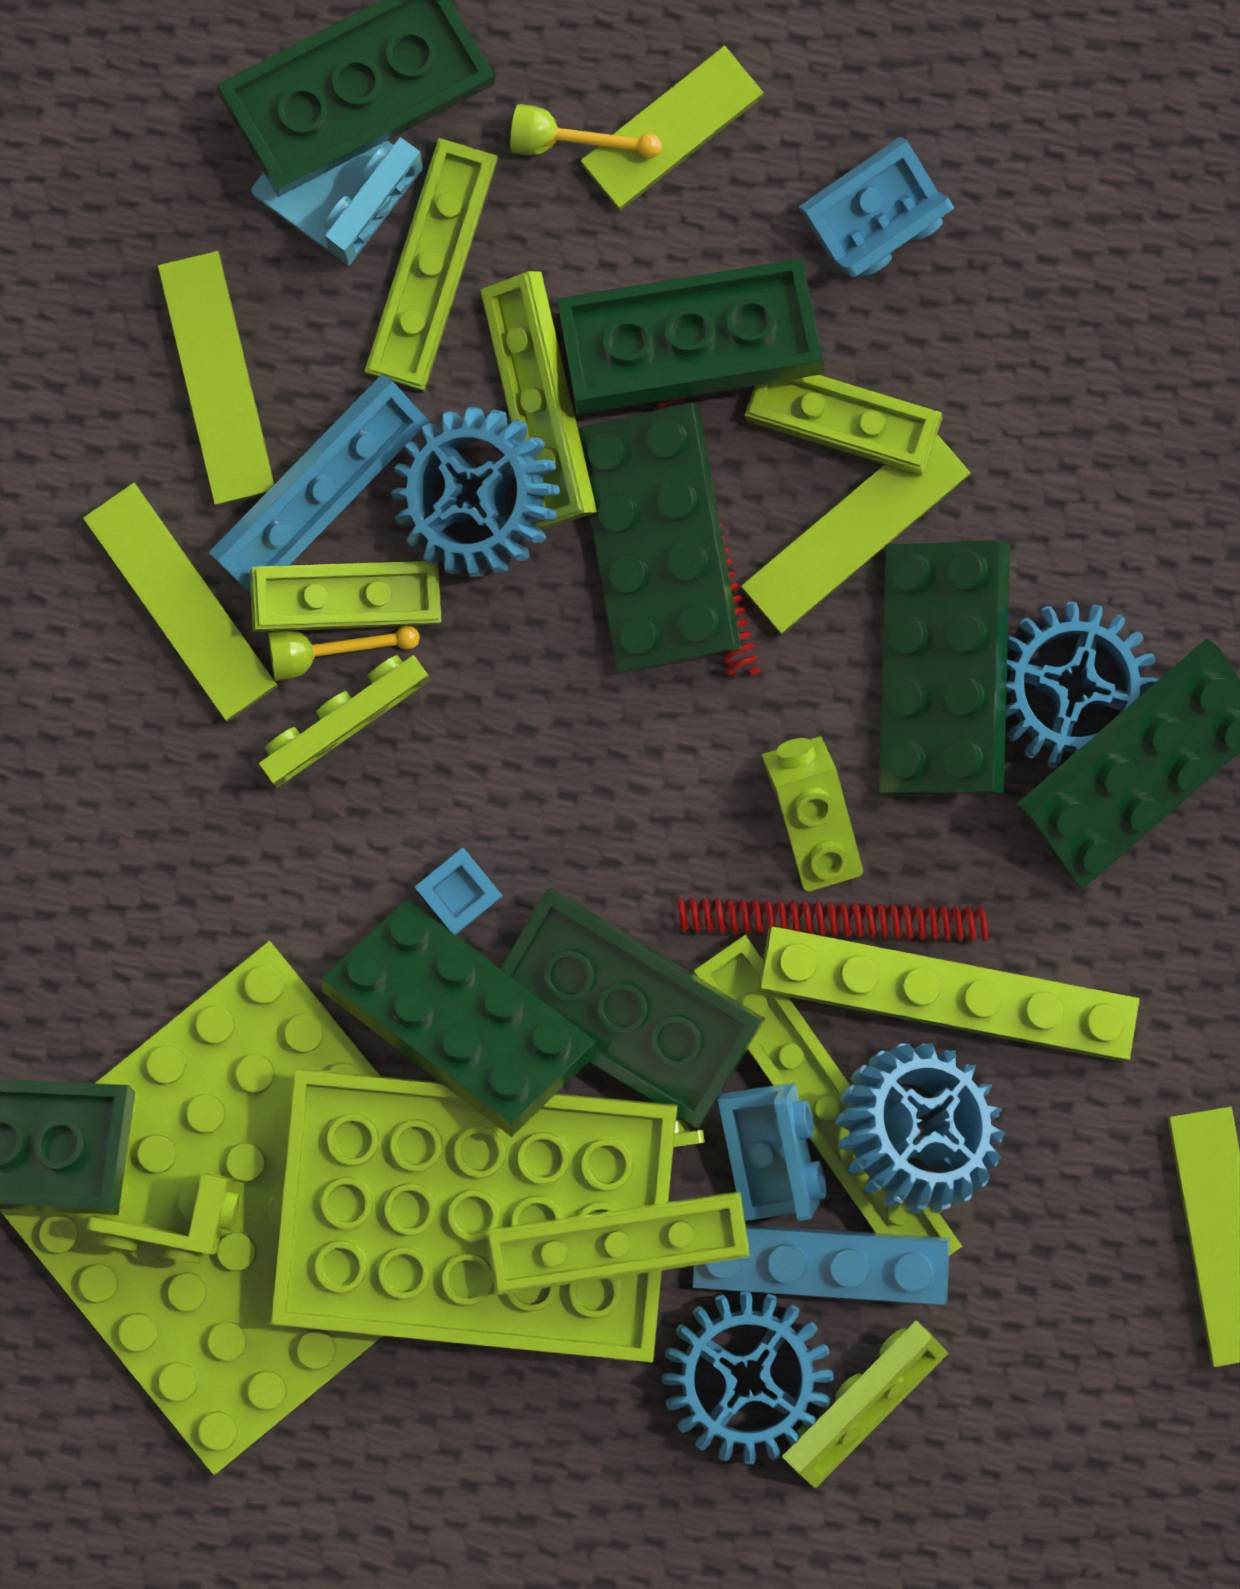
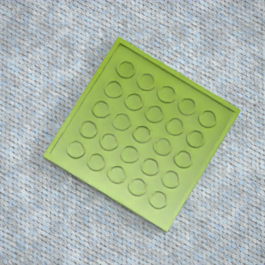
M271 941L263 945L96 1082L97 1084L128 1085L135 1091L119 1215L0 1209L1 1213L213 1475L218 1473L383 1336L271 1324L295 1070L300 1068L380 1076ZM205 1173L232 1178L230 1192L240 1194L233 1230L227 1231L222 1229L217 1253L211 1255L201 1253L199 1264L162 1257L163 1245L142 1240L138 1241L137 1251L99 1244L101 1232L86 1229L88 1217L97 1215L189 1234L201 1175Z

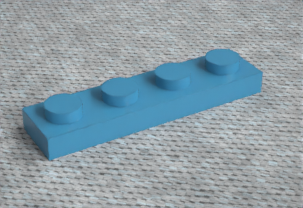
M382 374L211 549L209 554L251 594L249 574L251 567L289 566L405 447V444L411 441L422 429L421 426H424L429 420L392 380Z
M746 1225L750 1257L694 1265L693 1288L945 1305L948 1298L950 1238Z

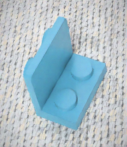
M401 137L394 145L387 140L280 197L277 196L263 172L253 185L252 194L287 222L347 266H350L423 170L421 153Z

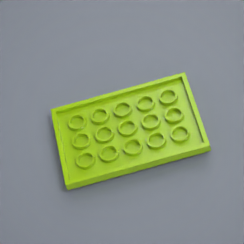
M296 1069L271 1324L653 1362L662 1270L495 1295L486 1230L668 1202L678 1105L555 1094L511 1137L440 1082Z

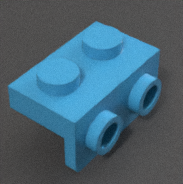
M901 137L892 141L799 206L800 211L834 265L852 278L859 274L860 276H868L885 267L892 259L891 252L908 240L918 241L934 233L943 223L941 217L954 208L948 196L937 191L910 144Z
M796 1083L721 1094L718 1104L736 1192H741L745 1221L796 1213L798 1221L811 1220L820 1203L819 1200L825 1199L826 1185L821 1163L819 1161L811 1162L807 1139L813 1138V1118L808 1101H799Z

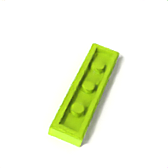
M438 138L364 371L366 375L379 378L383 374L395 384L425 392L496 168L497 155Z
M219 251L158 265L215 506L219 507L264 496L275 483Z
M528 271L480 289L511 422L520 420L528 425L525 440L538 437L544 441L545 446L535 460L549 459L553 460L556 465V469L552 473L543 476V483L558 485L560 492L559 495L554 497L544 496L543 507L556 511L557 517L554 521L539 519L536 526L540 529H545L596 513V505L542 273Z
M937 434L923 476L885 464L741 586V590L778 633L782 635L884 549L886 545L890 544L969 477L971 472Z
M135 483L129 485L83 518L227 722L278 687Z
M1232 1107L1167 1117L1211 1365L1218 1367L1240 1363V1150Z
M740 1191L486 1230L495 1295L750 1257Z

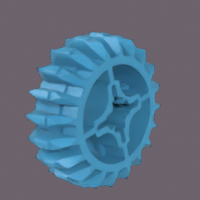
M468 407L463 419L456 412H445L442 416L443 430L432 423H426L424 426H421L422 434L427 444L423 445L414 441H409L405 444L408 454L414 457L415 460L412 465L397 464L394 467L395 472L399 476L408 477L406 488L398 487L391 492L393 499L407 501L408 508L400 511L395 517L398 524L416 525L406 539L409 545L420 547L427 544L423 556L426 562L437 564L444 559L445 571L451 574H460L466 566L469 575L472 577H483L488 565L495 573L507 572L509 568L508 554L516 561L521 562L530 558L529 550L524 540L527 539L539 544L546 540V535L536 524L539 519L554 521L557 515L553 509L543 507L544 496L554 497L559 495L560 492L558 485L543 483V476L552 473L556 469L554 461L549 459L535 460L545 446L544 441L538 437L525 440L528 425L520 420H514L507 425L506 413L494 409L487 415L486 419L482 409L477 407ZM487 441L496 446L505 456L497 462L487 461L484 465L477 467L472 459L463 458L458 449L474 442ZM441 471L445 479V490L443 496L435 503V487ZM472 481L482 482L483 484L477 490V495L481 500L479 504L470 503L468 500L475 493L471 485ZM516 481L517 498L511 514L506 506V494L509 487ZM473 517L480 526L489 527L494 535L484 541L468 544L455 537L447 528L454 522L464 523Z
M1068 602L1063 613L1064 622L1059 623L1057 615L1051 606L1044 607L1040 611L1043 630H1040L1029 618H1024L1018 624V627L1027 642L1023 643L1015 637L1008 636L1007 652L1016 658L1014 661L1007 659V676H1009V681L1006 684V696H1009L1010 703L1006 704V719L1014 715L1018 724L1013 726L1006 733L1005 737L1009 742H1014L1026 732L1033 738L1023 753L1028 759H1032L1039 752L1042 745L1050 748L1046 759V766L1050 769L1058 767L1063 752L1070 753L1071 757L1096 735L1070 737L1073 725L1077 722L1082 708L1088 706L1105 708L1107 706L1120 710V714L1140 697V692L1147 691L1159 680L1155 677L1140 678L1139 674L1140 670L1146 669L1155 663L1154 655L1149 653L1134 658L1130 651L1144 639L1143 635L1140 632H1135L1123 642L1116 635L1125 623V618L1121 615H1116L1109 623L1107 629L1099 626L1102 617V607L1099 605H1093L1090 608L1086 622L1079 621L1077 603ZM1078 637L1075 650L1067 665L1061 667H1051L1048 665L1038 667L1028 664L1033 653L1044 644L1059 638ZM1096 644L1106 649L1119 665L1123 675L1125 691L1115 689L1114 684L1102 680L1096 673L1094 667L1097 652L1095 651ZM1081 658H1083L1080 674H1082L1081 684L1090 688V692H1093V694L1088 698L1082 694L1077 699L1078 702H1075L1070 707L1068 716H1066L1070 701L1067 699L1068 689L1059 685V682L1056 680L1061 675L1067 680L1072 675V671H1075L1080 665ZM1024 683L1034 685V689L1047 693L1053 699L1055 716L1052 730L1044 726L1031 711L1025 696Z
M910 1043L899 1044L891 1049L890 1052L881 1051L871 1057L867 1064L868 1066L863 1065L853 1073L850 1078L853 1085L845 1089L839 1098L848 1109L838 1114L835 1124L850 1131V1134L840 1140L838 1148L847 1151L853 1150L856 1156V1160L852 1161L848 1172L859 1173L864 1170L869 1176L864 1192L874 1193L884 1188L885 1206L895 1207L904 1201L908 1214H917L926 1208L931 1213H940L950 1208L951 1204L960 1205L971 1199L974 1193L973 1190L976 1191L984 1187L991 1178L987 1170L995 1167L1002 1158L993 1146L1000 1143L1006 1133L992 1126L991 1121L999 1117L1003 1108L987 1106L984 1099L990 1092L992 1084H980L977 1086L972 1081L976 1065L966 1064L958 1069L956 1067V1050H946L937 1056L933 1043H923L915 1049L912 1048ZM899 1084L920 1087L931 1093L933 1097L930 1099L924 1098L913 1089L905 1091ZM928 1113L924 1121L919 1119ZM921 1121H923V1122L920 1124V1126H921L922 1129H923V1133L919 1134L920 1130H919L917 1124L920 1123ZM917 1135L922 1137L917 1141L913 1142ZM911 1157L917 1158L928 1167L934 1164L943 1173L920 1170L908 1163L907 1160Z
M741 1291L739 1296L741 1310L730 1312L729 1303L724 1295L716 1296L715 1304L721 1316L710 1320L708 1314L701 1306L696 1307L693 1310V1315L703 1326L702 1329L695 1334L687 1326L680 1324L675 1332L682 1340L690 1343L686 1352L672 1347H668L665 1352V1357L670 1361L682 1363L681 1372L663 1373L662 1383L669 1386L682 1385L683 1393L673 1395L666 1400L667 1408L669 1410H677L687 1405L691 1413L684 1416L678 1422L679 1430L685 1433L699 1422L704 1427V1430L697 1437L696 1447L700 1450H705L710 1445L713 1437L717 1436L723 1439L719 1447L718 1456L719 1459L728 1461L732 1455L734 1443L743 1444L742 1454L746 1464H753L755 1462L754 1444L764 1442L770 1459H778L780 1457V1450L774 1439L785 1434L788 1442L793 1446L801 1437L792 1427L800 1420L810 1428L818 1420L814 1415L806 1411L809 1402L820 1407H828L830 1404V1397L822 1392L813 1391L814 1382L826 1383L832 1381L833 1372L825 1368L813 1369L812 1361L829 1355V1349L825 1344L807 1349L804 1343L818 1331L817 1326L813 1322L804 1324L797 1332L791 1328V1324L796 1320L800 1312L799 1308L793 1304L785 1309L780 1319L773 1316L777 1298L772 1294L765 1296L761 1311L752 1310L751 1293L749 1291ZM754 1324L769 1328L762 1340H759L751 1351L744 1354L729 1352L711 1340L721 1331L737 1325ZM785 1339L792 1346L800 1367V1384L796 1398H793L777 1386L770 1376V1366L777 1355L776 1352ZM767 1349V1353L760 1361L761 1367L759 1368L758 1375L764 1382L765 1387L774 1392L775 1396L771 1397L761 1389L752 1394L750 1388H748V1394L738 1393L733 1402L728 1405L729 1400L735 1393L734 1388L737 1379L731 1373V1369L719 1361V1359L723 1357L734 1365L743 1361L747 1367V1360L757 1361L763 1351ZM699 1355L716 1367L725 1378V1389L711 1414L701 1405L695 1390L694 1373ZM750 1401H762L784 1414L772 1424L758 1429L742 1430L726 1426L733 1414L735 1415L745 1403Z

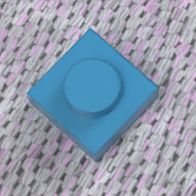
M461 848L415 886L416 890L455 935H458L503 898V895L464 848Z

